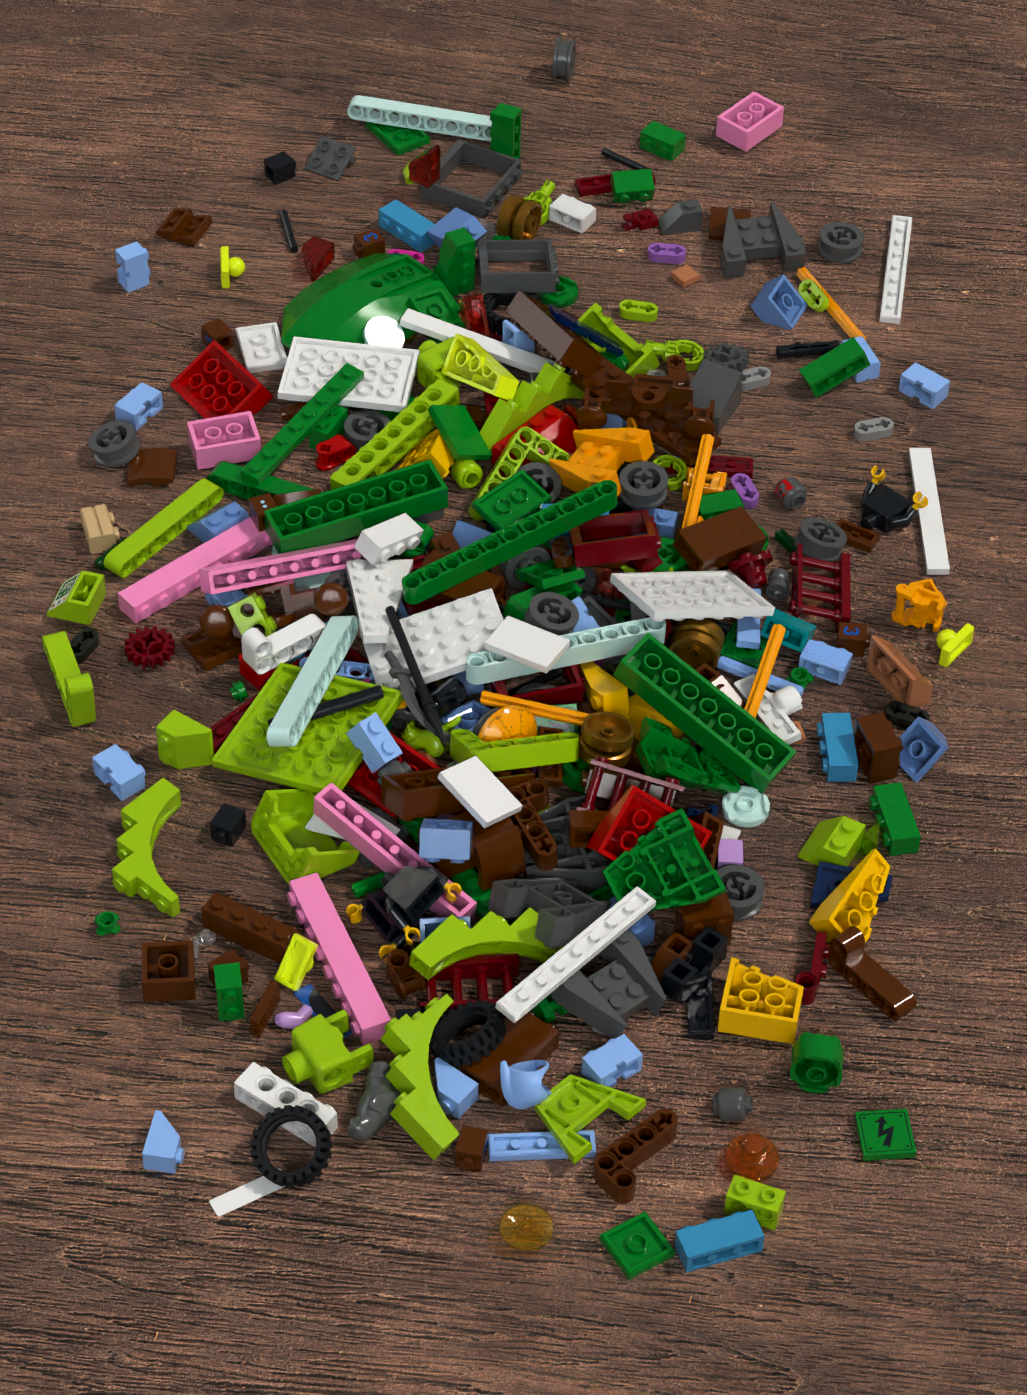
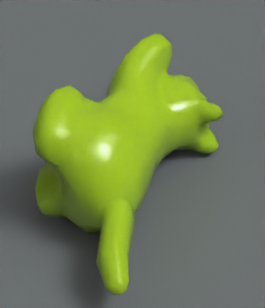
M457 716L443 724L442 729L449 733V729L459 724L461 716ZM411 721L410 724L407 723V727L401 734V738L406 744L416 751L423 749L432 757H439L450 749V743L446 742L447 746L444 747L441 740L430 731L420 730L415 727L414 721Z

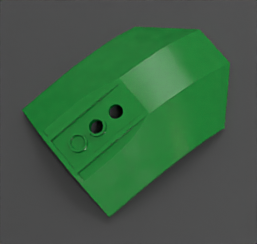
M375 253L326 274L303 289L284 307L281 343L290 349L293 337L365 344L363 330L367 322L372 318L387 316L400 324V319L408 308L411 309L407 303L409 297L441 287L458 314L461 308L438 275L408 254ZM402 327L405 340L417 333Z

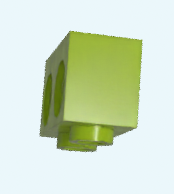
M255 592L227 607L242 636L248 629L254 628L256 624H260L265 628V637L276 632L277 625L271 616L268 617L265 612L266 604L263 598L257 596ZM251 604L254 607V614H246L243 610V605Z
M734 1175L726 1194L724 1214L731 1216L738 1211L753 1210L760 1226L775 1231L784 1209L786 1191Z

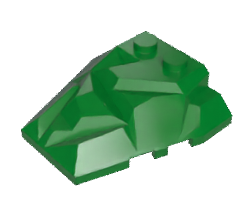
M645 716L639 733L641 740L636 747V753L645 775L663 781L665 777L680 780V786L690 789L702 788L718 793L739 792L741 787L734 773L704 748L699 753L694 746L690 745L691 740L686 737L682 741L674 738L671 728Z
M683 808L660 818L654 824L655 828L646 836L642 835L637 839L638 843L629 852L625 850L603 871L617 902L638 886L656 900L655 907L650 911L704 903L727 892L716 869L712 868L701 848Z

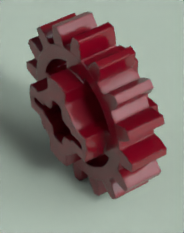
M145 626L142 631L137 628L136 634L129 633V639H125V655L129 662L134 661V666L142 664L143 669H145L147 665H151V668L155 669L156 664L164 666V660L171 661V656L175 655V640L172 639L171 633L166 634L165 628L160 631L157 630V626H154L152 629Z

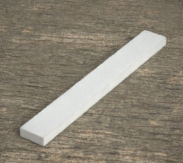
M892 215L879 322L900 324L912 217Z
M409 308L400 319V326L441 341L455 337L456 333L474 339L498 362L529 373H539L545 362L552 365L555 363V361Z
M909 448L908 455L914 494L919 491L922 493L923 496L919 501L925 496L928 499L927 507L917 510L919 512L918 521L926 574L949 575L950 566L931 448Z
M638 886L498 1000L495 1008L513 1023H516L653 909L656 905V900Z

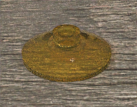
M521 1203L510 1207L504 1212L500 1219L499 1231L504 1242L510 1247L520 1251H534L542 1248L550 1241L554 1231V1223L552 1217L544 1208L535 1204Z

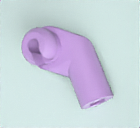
M304 1004L297 1012H280L276 1014L274 1021L281 1028L294 1029L306 1022L313 1014V1010L310 1006Z

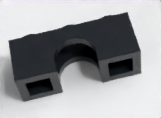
M707 926L693 941L692 949L687 959L683 961L677 957L662 973L661 987L664 994L682 1004L726 958L728 938Z

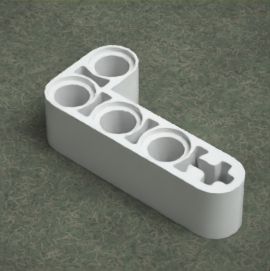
M309 614L267 637L257 628H250L243 634L241 639L243 660L257 674L267 673L278 667L281 662L285 663L314 648L326 624L317 615Z

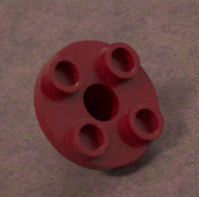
M770 550L761 551L752 556V553H745L739 556V560L729 563L728 567L733 574H740L749 587L756 589L767 583L764 569L766 565L773 561Z

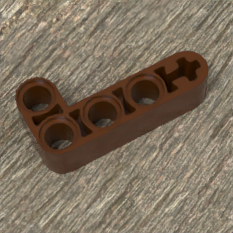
M531 779L508 789L523 805L520 812L511 815V820L513 824L519 825L522 832V843L535 865L542 871H550L558 864L557 844L537 813L545 809L549 804L548 785L545 780Z
M850 926L831 940L829 951L830 965L893 1021L899 1020L917 1006L914 995L864 952V935L857 927Z
M661 1109L595 1156L594 1181L614 1201L627 1204L634 1199L636 1175L632 1170L675 1139L678 1122L676 1113L670 1109Z

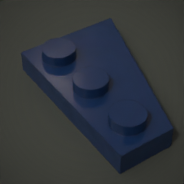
M819 862L810 908H818L854 868ZM892 875L887 876L883 893L879 894L877 902H888Z

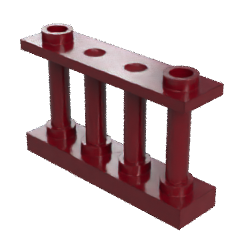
M798 543L795 552L792 551L789 557V565H792V592L788 612L797 618L800 613L832 619V622H835V632H838L839 622L849 623L851 619L850 554L841 553L839 560L834 562L803 556V544ZM802 565L832 571L835 577L830 578L802 572ZM802 581L832 587L835 593L830 594L802 588ZM802 597L832 603V606H835V610L802 604Z
M596 755L595 759L587 760V763L594 765L595 768L585 802L581 803V807L574 806L573 810L595 811L594 803L604 769L618 772L609 807L605 811H611L621 799L628 776L641 779L639 789L646 793L649 792L651 783L664 786L665 789L661 802L669 807L674 790L684 792L685 787L679 785L680 780L665 777L663 781L610 765V759Z
M519 954L478 955L460 960L442 969L429 980L424 977L427 1002H420L421 1013L423 1014L426 1011L425 1006L432 999L437 998V980H451L452 1000L454 1002L446 1010L445 1015L449 1014L448 1010L451 1008L456 1010L457 1005L463 1004V1006H466L467 1002L472 1001L475 1003L476 1001L463 1000L461 979H476L478 1000L482 1002L486 1000L496 1006V1002L500 999H488L487 978L501 977L503 996L513 989L512 977H519ZM499 1011L501 1017L506 1018V1016Z

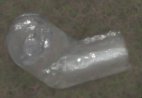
M202 929L190 939L194 942L195 961L198 959L200 948L204 943L212 945L215 942L216 934L210 932V929Z

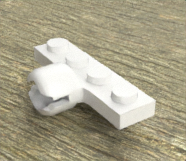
M754 673L733 683L734 690L745 704L755 678ZM788 685L774 693L765 690L756 716L759 722L788 745L802 739L801 732L788 717L802 709V699L794 686Z

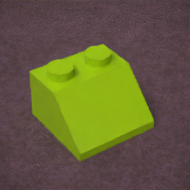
M176 710L170 712L156 726L158 755L164 764L171 765L176 769L212 765L211 759L214 757L212 729Z
M844 815L821 821L799 852L798 858L819 866V862L848 867L863 845L866 825Z

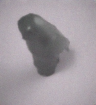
M373 1062L369 1066V1073L365 1077V1091L357 1104L356 1117L350 1119V1126L348 1127V1135L354 1140L361 1142L368 1140L393 1118L390 1115L396 1107L393 1102L401 1093L385 1077L390 1070V1066L386 1062Z

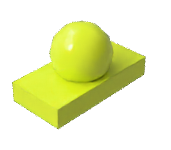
M221 246V283L223 288H230V276H241L246 266L239 257L229 259V247Z
M967 623L958 633L950 629H944L938 633L936 642L937 646L941 649L939 660L941 666L948 667L972 643L974 626Z
M298 933L293 934L274 980L294 991H298L305 974L313 968V956L318 944Z

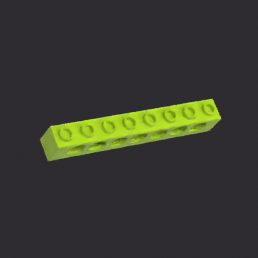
M439 378L432 385H429L419 397H416L408 407L403 409L392 421L388 422L385 428L378 434H375L365 446H362L351 459H348L340 469L331 475V490L386 473L436 427L428 412L431 405H460L459 388Z

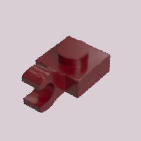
M644 209L633 212L632 215L629 213L624 214L623 219L627 223H623L622 227L626 231L638 227L641 231L657 227L659 219L651 209Z

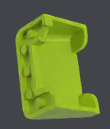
M596 302L571 326L598 352L614 351L626 355L629 365L623 371L633 378L635 374L647 375L649 370H656L660 366L654 350L647 344H638L614 324L612 318L602 314L603 308Z
M302 789L265 790L252 818L251 831L288 885L291 880L313 873H318L321 879L355 863L360 852L348 841L342 842L338 847L330 835L310 831L305 828L314 815V797L317 793Z

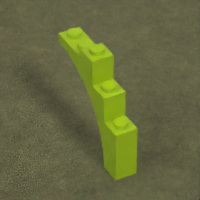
M545 362L535 381L532 380L529 383L522 380L513 400L510 398L508 401L498 399L480 431L491 454L493 445L548 405L566 398L583 399L584 391L571 383V376L564 372L566 368L561 367L556 362L554 365Z
M162 778L121 809V824L126 832L116 839L117 854L122 861L112 868L113 885L119 892H124L129 897L139 893L143 899H148L154 903L159 911L166 912L174 918L180 913L179 896L165 884L158 874L152 860V855L159 831L168 818L181 807L180 789Z
M531 907L511 926L502 916H497L492 911L483 917L472 929L469 928L464 920L458 919L451 914L411 952L409 965L429 980L442 969L460 960L474 956L519 954L520 956L545 963L564 946H559L558 949H550L535 938L539 913Z
M448 994L439 1000L436 997L425 1006L426 1011L423 1014L418 1011L411 1018L407 1013L399 1020L394 1017L384 1027L386 1032L381 1038V1041L396 1055L389 1063L391 1069L385 1077L401 1093L393 1102L396 1107L390 1115L433 1161L450 1147L460 1135L447 1119L437 1101L431 1084L428 1066L429 1044L434 1027L439 1018L454 1002Z

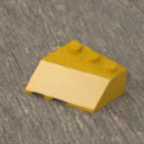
M436 428L416 444L402 459L404 462L394 470L430 459L443 479L449 474L450 471L448 469L455 460L438 428Z
M731 957L720 1006L718 1032L794 1044L804 987L777 975L773 977L760 972V968L753 965L750 968L739 964V959Z

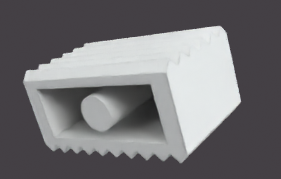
M561 194L559 198L557 197L550 204L549 219L582 234L596 221V208L591 204L576 200L574 197Z

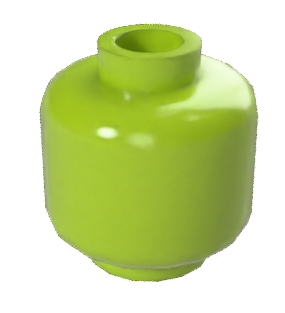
M457 460L451 467L452 479L461 488L472 489L482 480V469L474 460Z

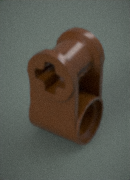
M679 355L669 356L666 360V377L678 378L677 386L689 387V375L687 374L684 358Z
M395 949L387 954L386 976L395 988L399 998L403 1000L407 998L408 994L418 990H426V983L424 977L409 965L410 957L401 949Z

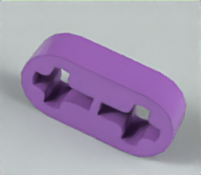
M653 243L648 247L647 256L652 262L680 264L686 259V248L678 244Z
M737 473L731 477L730 489H736L744 508H755L758 505L759 492L752 480L746 474Z

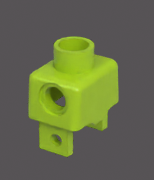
M450 337L439 344L433 340H427L418 348L417 380L425 389L438 378L457 388H460V385L463 383L441 373L454 337Z
M341 1010L327 1018L319 1014L292 1029V1052L282 1057V1064L293 1084L296 1085L309 1079L319 1093L325 1094L353 1082V1074L369 1067L374 1062L373 1048L370 1043L352 1052H349L345 1047L342 1033L349 1030L348 1014L345 1010Z

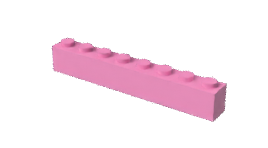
M251 517L118 592L119 609L133 622L138 623L201 587L198 569L244 561L273 545L266 530L259 532Z
M354 539L201 568L198 571L201 592L212 595L346 569V561L367 559L354 548L358 540Z
M333 783L327 785L314 797L313 813L385 873L392 872L396 875L407 865L414 868L433 867L424 858H419V854ZM445 890L429 908L438 917H449L451 914L455 917L470 916L471 922L475 918L477 902L464 891L461 894H458L456 891H450L457 897L455 902H451L446 898Z
M318 873L289 881L290 892H287L288 902L291 907L295 906L298 923L300 925L304 924L306 938L318 944L315 957L317 961H322L325 978L331 980L333 994L336 999L340 998L342 1002L341 1009L347 1012L351 1020L350 1026L353 1035L359 1037L362 1045L380 1040L386 1032L384 1027L391 1021V1018Z

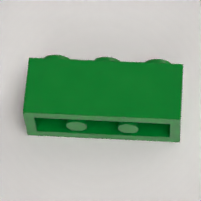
M499 103L491 111L490 150L517 159L520 158L521 108Z
M852 337L799 369L805 384L815 398L869 367L870 363L864 350L856 339Z
M902 783L873 786L872 796H869L868 802L870 810H874L875 825L877 829L881 830L883 847H887L890 856L918 853L921 836Z

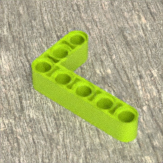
M522 427L510 438L472 502L489 492L488 487L493 489L513 476L525 457L531 462H540L550 466V458L568 461L570 455L533 429ZM520 436L525 438L526 443L520 440ZM538 448L543 450L544 455L538 452ZM509 453L514 454L515 457H516V460H513V459L509 456ZM499 470L505 473L506 478L499 474ZM471 503L468 509L470 517L475 521L484 520L472 508Z
M65 630L42 636L44 651L72 727L96 722L94 689L91 677L88 672L81 674Z
M454 729L450 731V756L458 763L477 756L491 772L574 762L579 760V734L564 732L484 742L470 730Z

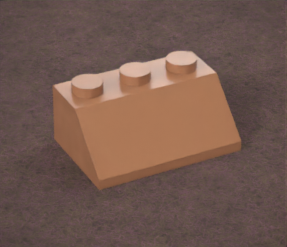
M876 635L871 636L866 669L897 702L917 708L930 703L933 688L931 682L925 679L916 666L911 664L891 642Z

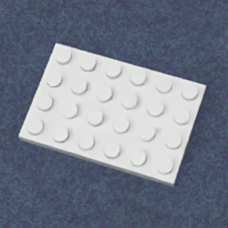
M293 337L278 389V399L308 402L348 363L363 371L364 379L338 404L339 406L401 412L408 405L417 368L419 350Z
M730 570L611 573L610 582L618 588V591L625 594L630 601L634 602L640 610L644 611L654 621L661 622L664 619L683 621L685 618H693L695 620L714 618L722 620L724 617L743 619L748 616L763 618V616H773L775 609L773 605L730 572Z
M490 588L413 614L399 621L425 684L466 671L467 656L472 653L486 651L484 649V642L504 620L493 590ZM391 629L387 643L364 644V648L376 685L400 690L399 685L401 684L399 680L392 678L389 674V670L392 667H390L384 654L387 651H393L402 669L409 670L395 633ZM411 675V677H410L409 679L411 680V682L413 683L414 687L416 688V685H415L414 680H413L412 675Z

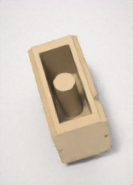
M105 504L96 505L94 508H81V524L90 553L97 554L107 551L116 544V540H120L118 528L113 527L115 525L113 512H108Z

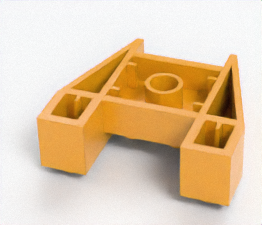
M632 427L574 430L573 436L577 447L575 453L568 461L550 458L549 463L558 473L561 485L576 493L603 480H611L617 485L618 497L622 492L617 475L618 469L625 461L631 463L647 461L654 453V448L649 430Z

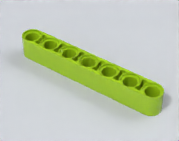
M206 478L199 480L112 549L104 559V567L121 578H126L185 531L189 524L197 521L215 507L224 495L223 488Z

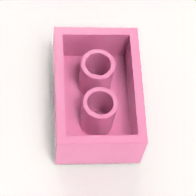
M752 92L717 117L716 136L747 152L782 127L784 107L756 92Z
M251 411L187 422L188 442L197 470L215 467L220 461L232 464L250 461L261 450V439Z

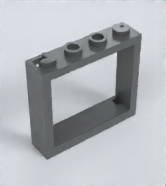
M458 139L421 180V197L451 208L457 207L469 214L484 219L489 212L493 211L494 206L503 199L506 192L512 189L513 184L521 178L523 173L521 171V160ZM462 161L504 174L483 199L441 185Z
M551 239L478 240L481 293H518L519 290L523 293L555 292V285H559L556 247H552ZM488 261H545L546 272H489Z

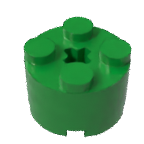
M809 1032L799 1035V1039L792 1046L790 1078L799 1084L800 1089L810 1093L828 1092V1088L834 1085L835 1088L839 1086L843 1077L844 1051L840 1044V1039L836 1036L811 1034Z

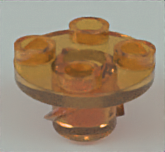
M749 1133L731 1141L726 1150L725 1165L733 1175L760 1183L776 1172L779 1164V1153L776 1146L769 1139L758 1133Z

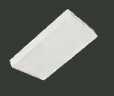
M277 322L235 328L246 370L250 373L285 368L287 356L281 343Z
M507 616L484 642V649L546 674L570 646V640L510 616Z
M477 756L452 766L438 775V779L483 828L514 815L522 809L523 805Z

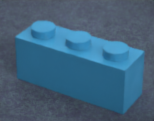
M395 199L379 209V226L421 253L436 244L426 233L435 224Z
M822 713L821 723L816 725L817 737H821V740H819V753L824 755L821 763L822 772H826L827 782L856 781L858 760L850 713Z
M753 1210L738 1211L731 1216L720 1219L713 1218L705 1223L695 1226L689 1225L677 1230L674 1247L687 1273L761 1252L763 1250L764 1234Z

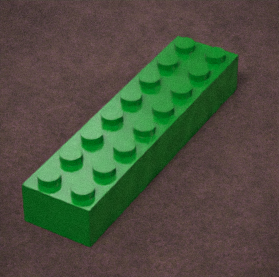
M429 459L265 510V530L278 554L328 545L358 536L363 530L404 513L411 518H415L447 508L448 487Z
M647 633L620 661L613 676L748 785L758 789V792L761 794L788 766L797 752L650 633Z

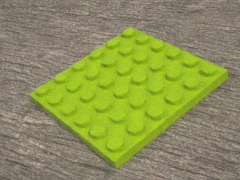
M281 662L211 759L212 765L216 768L317 794L330 783H333L342 791L364 756L359 748H355L346 733L360 721L374 713H377L386 726L404 698L400 690L381 686L384 694L383 699L310 721L295 747H270L267 741L268 720L275 717L302 667ZM335 675L320 703L377 685Z

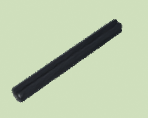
M377 685L320 703L310 721L383 699L382 687ZM274 718L268 720L269 726Z

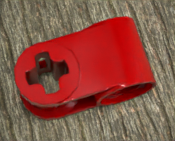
M335 435L316 445L318 457L315 460V466L319 470L329 471L351 459L356 454L357 449L342 435Z

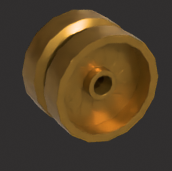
M513 194L510 195L503 203L498 215L496 225L498 236H510L513 240H533L541 223V205L534 201H525L524 198Z
M685 618L676 625L669 649L694 670L704 663L715 669L718 665L725 636L722 629L715 622L707 618L703 620Z
M599 711L589 714L585 717L582 724L581 738L579 740V757L587 763L588 759H595L597 755L610 759V765L622 768L628 763L630 758L631 745L635 735L634 725L629 719L612 712Z

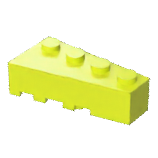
M458 333L455 334L441 373L505 400L509 398L513 400L520 381L474 339Z

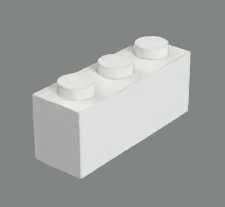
M404 513L363 530L354 548L373 565L380 561L384 562L394 555L398 556L408 549L416 548L421 541L420 537L424 530Z

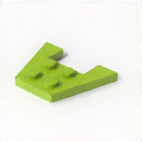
M570 1074L551 1089L552 1094L546 1100L535 1105L534 1110L571 1162L575 1164L592 1150V1143L578 1134L581 1129L608 1108L629 1121L646 1107V1099Z

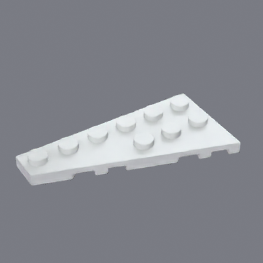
M362 559L346 561L347 577L363 644L387 643L392 626L385 609L388 606H393L395 611H397V608H399L403 597L402 579L412 571L413 559L386 560L373 565L368 560Z

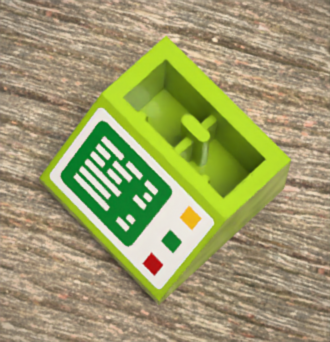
M82 570L64 581L47 611V616L91 625L106 596L104 575Z

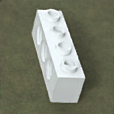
M253 1062L234 1082L235 1099L263 1116L268 1112L274 1113V1109L277 1107L283 1109L284 1105H291L292 1107L298 1105L318 1115L326 1124L331 1135L338 1128L337 1112L330 1105L322 1104L314 1099L310 1093L299 1090L290 1081L279 1078L265 1066L261 1067ZM292 1121L280 1125L316 1148V1137L313 1130L307 1124Z

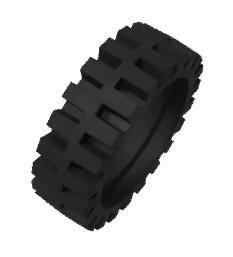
M487 293L484 295L481 305V317L483 324H485L487 329H490V332L495 333L497 331V335H503V321H510V318L493 312V309L503 304H510L517 293ZM525 293L526 295L542 303V299L539 296V294L536 295V293Z
M476 1000L475 1003L469 1001L466 1003V1006H463V1004L457 1005L456 1010L451 1008L448 1010L449 1014H443L440 1017V1021L438 1020L434 1027L429 1044L436 1058L439 1057L452 1067L455 1065L458 1068L462 1067L463 1063L466 1066L471 1065L472 1060L480 1061L481 1056L487 1057L491 1054L490 1050L495 1051L498 1048L497 1044H501L503 1037L506 1035L505 1023L499 1011L495 1008L496 1006L486 1000L484 1002ZM485 1024L471 1037L456 1043H449L451 1039L463 1030Z
M284 1105L283 1109L277 1107L274 1109V1113L268 1112L264 1115L266 1119L264 1121L260 1119L257 1123L259 1128L254 1129L252 1133L254 1139H251L250 1146L253 1148V1150H250L251 1156L258 1170L271 1182L282 1187L286 1186L287 1188H293L294 1186L302 1187L306 1182L308 1184L312 1183L315 1176L319 1178L323 1174L321 1170L327 1168L329 1164L327 1160L328 1158L331 1159L332 1156L330 1148H333V1142L330 1139L331 1134L322 1119L311 1110L295 1105V1107ZM299 1121L305 1123L313 1130L316 1137V1150L312 1159L297 1171L284 1172L276 1169L270 1163L267 1155V1143L271 1134L280 1125L287 1122Z

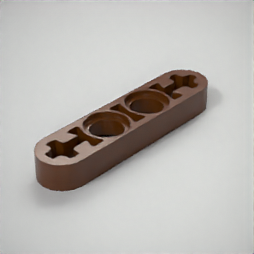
M559 536L549 540L555 568H566L575 564L569 536Z

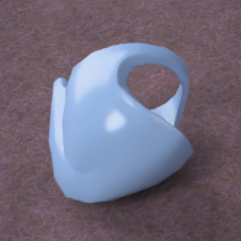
M505 1060L500 1063L501 1088L509 1106L516 1109H527L538 1105L552 1094L551 1090L542 1084V1078L549 1069V1062L545 1060H530L512 1064L510 1067Z

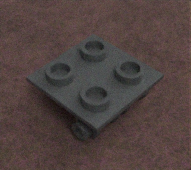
M321 136L304 169L339 181L347 165L355 163L356 157L353 154L356 147Z

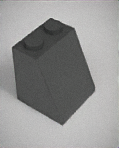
M704 359L690 387H693V406L707 409L710 406V401L715 400L713 423L716 426L715 433L718 435L740 405L743 373Z

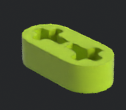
M811 279L802 281L798 292L808 306L818 313L825 311L829 305V299L822 289Z
M626 299L619 304V315L628 320L653 322L658 317V307L654 303Z

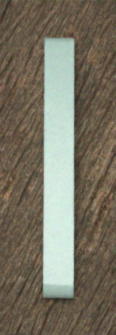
M361 95L354 96L347 109L348 116L354 120L491 142L490 129L488 128L492 127V121H490V116Z
M332 616L267 730V741L270 747H295L357 636L359 624L356 616Z
M648 617L560 635L570 640V646L550 670L628 654L647 633H650L664 644L666 621H654ZM489 650L472 653L466 658V680L474 685L541 672Z

